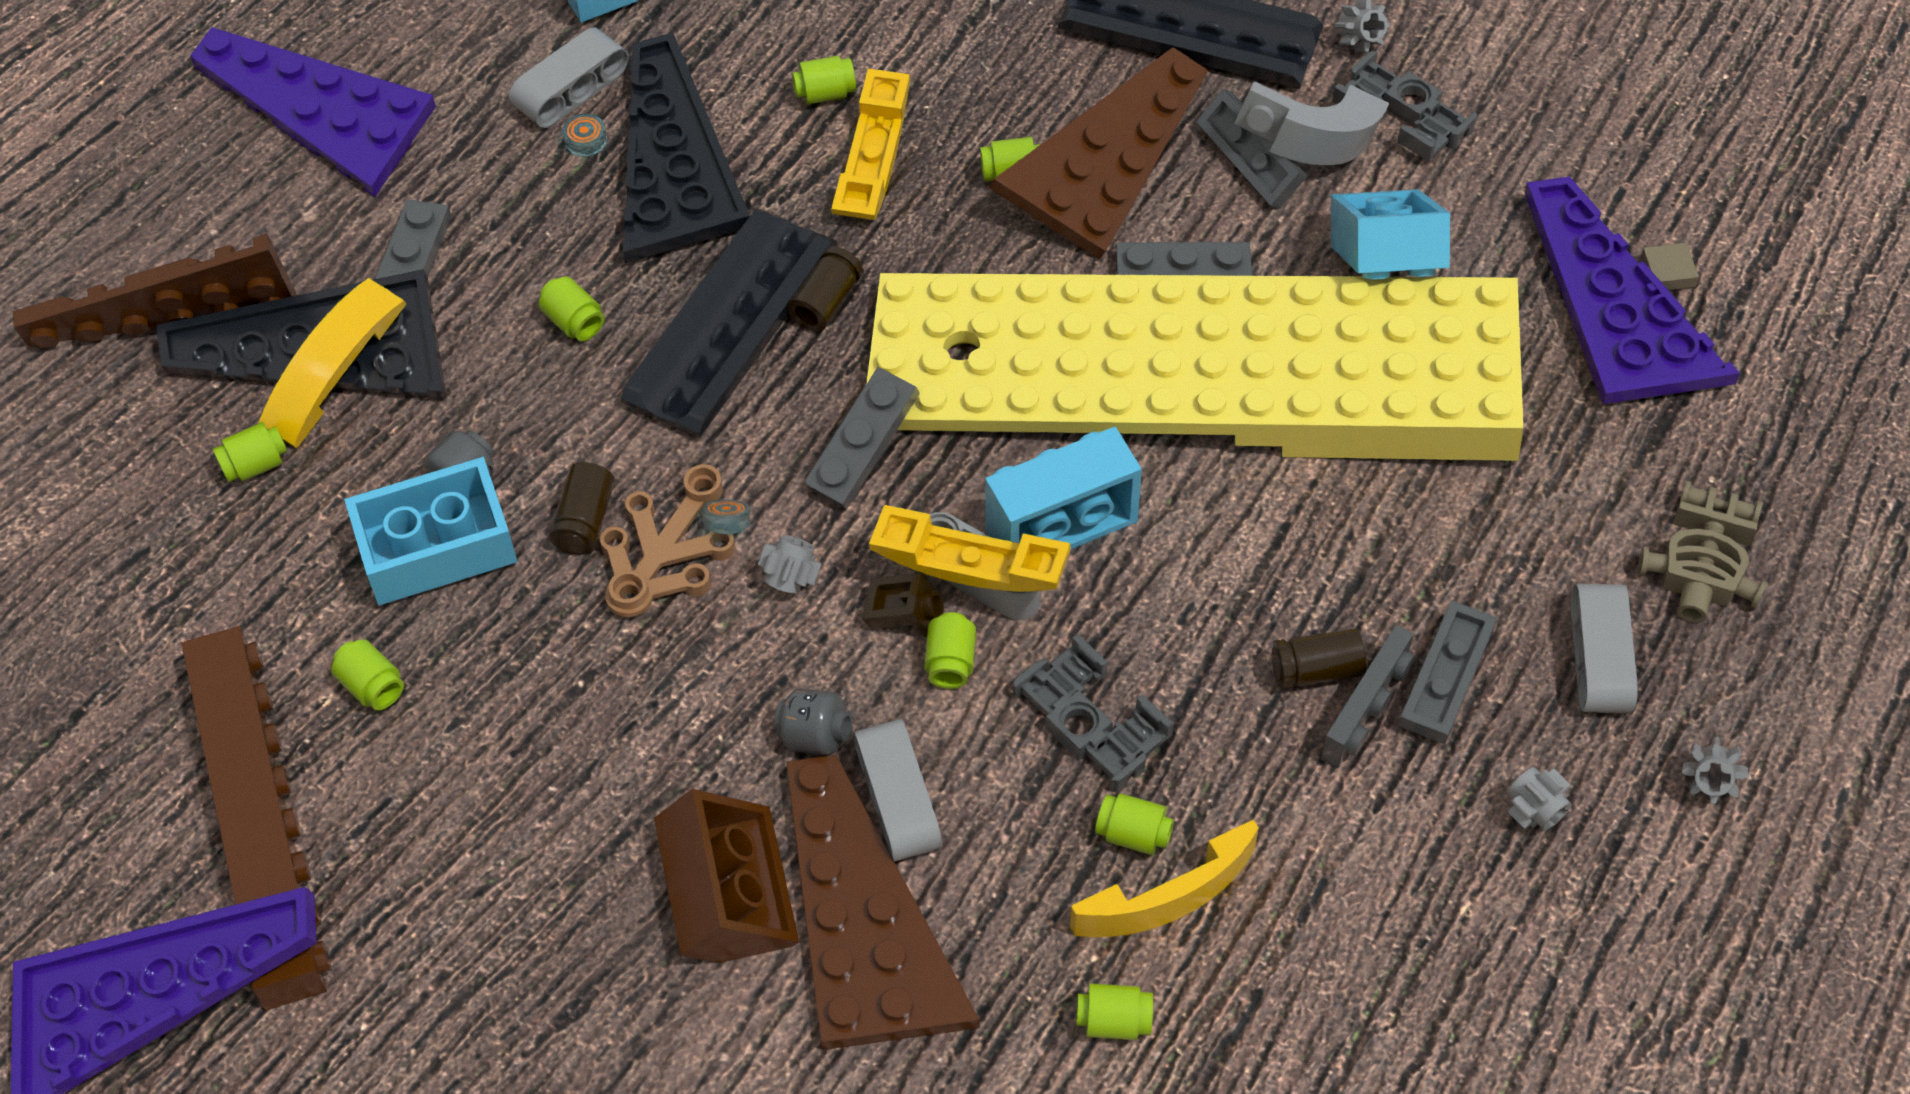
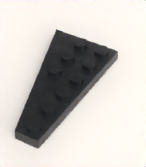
M669 33L633 43L631 68L632 94L629 109L630 133H628L626 172L627 199L624 214L625 240H623L625 263L738 231L750 217L674 34Z
M424 269L374 279V282L406 302V306L380 340L374 336L370 338L333 388L447 399L429 282ZM362 282L158 324L156 329L161 366L167 373L277 383L296 352L315 327L338 302Z

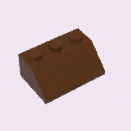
M691 789L654 817L681 956L722 963L790 948L799 943L769 806Z

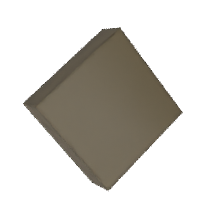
M1687 243L1643 247L1640 256L1641 262H1644L1668 290L1696 287L1699 276Z

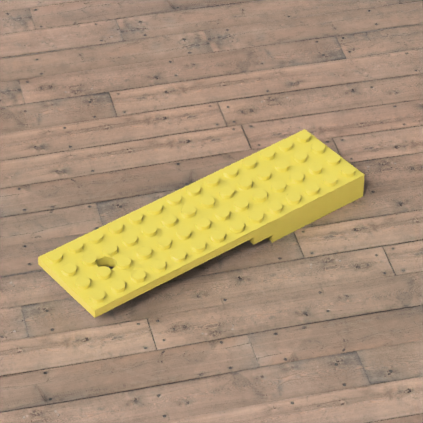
M880 273L867 383L876 368L880 367L916 386L920 392L897 430L1091 433L1102 432L1116 426L1119 433L1235 435V446H1282V457L1519 461L1523 434L1518 278L1389 277L1385 279H1365L1358 276ZM960 344H971L978 347V349L970 353L967 360H954L950 358L948 353L949 349Z

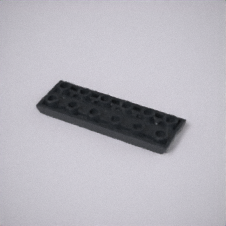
M1069 0L1058 23V29L1161 55L1171 48H1175L1201 65L1300 89L1323 30V24L1314 15L1253 0Z
M754 210L628 380L621 397L622 403L701 438L788 316L787 305L818 260L821 259L826 249L838 246L837 240L813 230L799 227L765 210Z

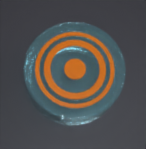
M578 114L567 120L563 126L562 132L565 146L575 155L590 156L596 154L607 143L605 124L596 115Z
M715 500L708 502L703 506V526L709 531L721 534L744 531L750 526V506L737 500Z

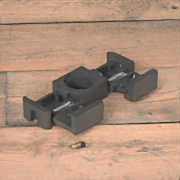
M1370 51L1352 68L1350 82L1343 87L1338 83L1334 87L1332 102L1335 104L1343 100L1349 85L1388 102V111L1415 127L1410 128L1405 124L1402 125L1397 142L1428 162L1448 142V148L1455 149L1462 143L1463 135L1468 137L1474 131L1477 118L1475 111L1468 118H1465L1441 103L1443 92L1409 71L1400 78L1377 64L1378 52ZM1409 94L1417 95L1424 102L1412 105L1402 100V97Z
M1076 634L1072 637V646L1050 663L1051 669L1049 671L1048 661L1041 659L1014 680V698L1016 699L1023 694L1046 716L1045 728L1079 761L1087 755L1111 778L1110 791L1120 792L1127 786L1130 775L1137 778L1144 772L1146 756L1172 736L1173 722L1141 694L1136 700V707L1131 710L1133 717L1130 720H1125L1124 724L1118 721L1114 724L1115 729L1112 730L1113 722L1083 695L1085 692L1083 686L1092 678L1098 682L1107 675L1108 662L1081 636ZM1074 716H1083L1091 721L1093 728L1085 734L1077 735L1068 731L1065 723Z

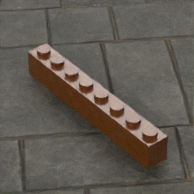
M240 626L181 642L235 905L304 887L303 882L311 880V873L304 852H296L293 839L301 837V829L294 808L287 809L284 796L291 794L292 789L285 766H277L275 753L282 752V745L275 723L268 724L265 712L273 710V705L266 683H258L256 672L264 670V665L257 642L248 643ZM315 900L316 926L321 925V918ZM318 941L313 946L251 982L253 991L265 1011L327 992L323 973L331 971L332 968L324 941Z

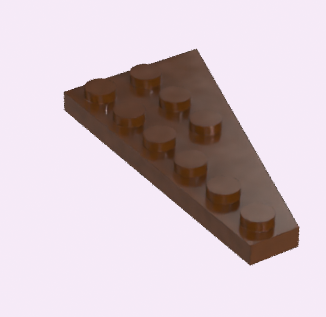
M1171 48L994 178L988 188L1097 259H1100L1107 251L1208 70L1175 48Z

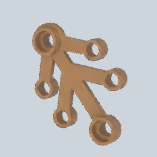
M700 464L686 472L684 476L686 497L659 535L653 520L655 509L652 497L646 492L637 491L631 493L626 498L625 509L627 517L635 523L644 555L634 571L627 556L630 549L627 532L618 526H611L603 530L599 538L603 554L610 559L614 574L606 587L605 599L607 606L613 613L622 617H634L644 613L651 606L654 598L685 591L690 596L697 597L709 591L711 587L709 570L702 564H690L680 573L654 577L660 568L706 555H709L714 560L723 561L729 559L734 554V536L731 531L725 528H716L705 536L679 542L701 509L716 503L722 495V479L715 467ZM701 488H710L708 491H698ZM639 504L647 506L641 511L633 510V507ZM613 539L622 540L617 546L608 545V542ZM718 541L728 542L726 546L721 548L713 546ZM695 576L704 578L696 584L688 582L689 579ZM630 593L637 595L630 599H623L625 595Z

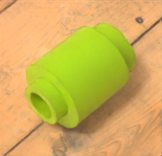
M838 55L799 62L798 71L792 72L796 98L803 97L806 105L846 98L847 93L856 92L855 73L850 58L840 59Z
M1031 136L991 141L990 146L980 147L984 182L993 181L994 178L1041 144L1034 145Z
M565 276L552 279L541 290L539 309L569 338L586 341L594 337L602 328L605 317L601 312L600 304L571 277Z
M263 422L222 439L223 444L212 449L228 483L239 478L241 482L283 464L280 455L288 452L276 426L267 430Z
M955 612L943 613L928 624L924 669L928 673L930 683L940 688H960L967 683L968 677L973 673L976 626L962 614Z
M361 639L347 642L336 651L331 673L363 706L372 707L375 710H383L399 698L404 689V682L400 679V671L368 640Z
M1122 793L1118 797L1106 794L1098 814L1095 834L1105 836L1108 843L1154 856L1157 847L1167 848L1173 830L1174 819L1166 817L1167 806Z
M1089 983L1088 994L1078 993L1076 1026H1086V1037L1137 1040L1138 1035L1151 1036L1153 992H1140V986Z

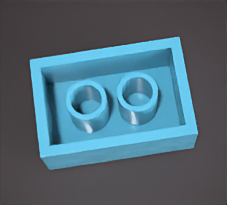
M1419 189L1331 194V248L1357 273H1362V277L1365 279H1385L1390 277V271L1408 270V275L1432 276L1436 274V269L1450 268V212Z
M1116 426L1102 432L1088 433L1079 441L1062 448L1045 450L1036 458L1014 467H1003L993 475L985 478L986 532L989 537L1020 543L1024 533L1070 543L1071 549L1120 530L1138 522L1142 468Z
M484 456L344 499L364 568L378 606L518 562Z

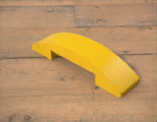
M875 69L867 70L859 101L860 115L845 173H840L831 208L832 214L870 220L876 219L885 198L895 163L906 110L910 74Z
M370 278L349 292L322 319L296 352L273 389L258 423L263 422L267 430L276 426L282 440L297 449L324 414V411L319 407L370 338L374 336L379 340L406 306V302Z
M884 505L869 542L870 550L924 574L968 586L1014 592L1057 589L1071 550L1070 543L1024 533L1020 543L934 526L932 525L930 514Z
M1253 819L1209 840L1204 865L1128 901L1118 884L1071 905L1070 929L1074 936L1080 937L1130 935L1163 926L1197 910L1223 891L1245 867L1255 851L1259 827Z

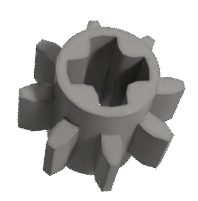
M1356 0L1355 6L1342 5L1343 13L1340 15L1338 22L1335 23V27L1338 28L1342 36L1341 45H1354L1355 51L1368 52L1370 44H1384L1382 38L1387 28L1390 27V23L1387 22L1383 14L1384 5H1371V0Z
M781 535L779 542H774L773 545L765 543L758 562L759 566L764 567L763 572L767 573L765 582L778 590L794 594L799 593L800 587H806L807 583L814 585L822 563L815 561L816 557L812 555L815 547L807 541L789 535Z
M1715 737L1712 745L1704 749L1694 743L1692 745V754L1696 762H1685L1682 768L1683 774L1695 776V779L1690 784V793L1694 795L1702 791L1710 795L1712 804H1716L1718 796L1724 795L1727 792L1737 798L1739 796V788L1735 783V779L1748 778V767L1735 765V762L1741 756V748L1736 746L1728 750L1720 746L1719 737ZM1711 763L1721 764L1720 777H1710L1709 769Z
M1532 767L1520 775L1510 786L1507 794L1513 799L1511 801L1513 806L1508 810V813L1524 829L1530 825L1534 828L1538 824L1543 830H1548L1557 824L1571 808L1572 804L1566 799L1568 795L1565 793L1571 785L1554 768L1550 772L1545 769L1540 773L1535 767Z

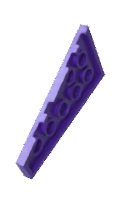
M213 27L210 28L190 55L194 68L226 91H234L245 99L248 107L257 113L261 111L270 117L273 125L316 156H324L335 164L337 171L345 177H353L360 182L364 190L374 198L436 107L433 95Z
M1570 176L1527 182L1525 197L1602 404L1734 385L1737 383L1740 375L1739 371L1731 362L1725 364L1714 352V342L1705 332L1699 334L1684 317L1686 310L1644 262L1638 263L1627 251L1629 244L1619 233L1614 235L1600 219L1601 212Z
M306 887L14 961L11 1094H64L317 943L314 893Z

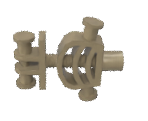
M1686 480L1673 525L1689 530H1680L1675 533L1670 539L1665 554L1649 552V547L1643 546L1639 556L1638 575L1645 576L1646 571L1663 573L1662 588L1681 594L1677 614L1688 622L1700 623L1705 621L1710 602L1728 607L1734 594L1751 601L1750 607L1756 609L1768 582L1763 580L1762 584H1758L1743 577L1748 567L1749 557L1746 550L1739 544L1750 546L1757 530V522L1763 502L1757 501L1755 505L1738 500L1739 495L1735 493L1730 494L1728 501L1717 499V488L1710 487L1709 491L1691 487V482ZM1713 509L1724 511V513L1714 511Z

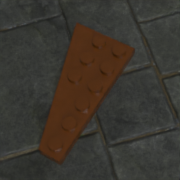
M266 233L253 237V246L235 251L233 246L227 245L215 249V257L213 259L201 262L197 259L185 258L124 277L125 285L107 290V286L100 284L87 288L88 296L82 299L74 300L67 297H58L13 311L14 329L27 346L48 348L57 345L58 342L68 340L97 341L105 335L119 333L141 335L147 333L149 329H155L158 324L297 296V293Z
M837 755L786 761L822 1050L980 1028V1020Z

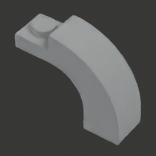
M1254 81L1234 124L1273 142L1269 152L1306 164L1336 165L1349 162L1366 150L1389 103L1355 86L1349 85L1340 103L1330 107H1315L1297 102Z

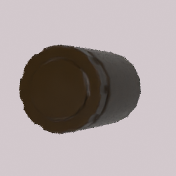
M837 246L828 247L788 302L787 309L791 317L808 330L814 332L823 331L864 274V269L858 258L846 249Z
M578 462L569 468L549 534L550 542L558 549L577 555H587L594 551L615 483V478L609 470L589 462Z
M1357 628L1289 639L1287 642L1285 639L1273 641L1272 665L1275 678L1281 689L1292 688L1293 684L1295 686H1304L1361 677L1366 673V654L1361 634Z

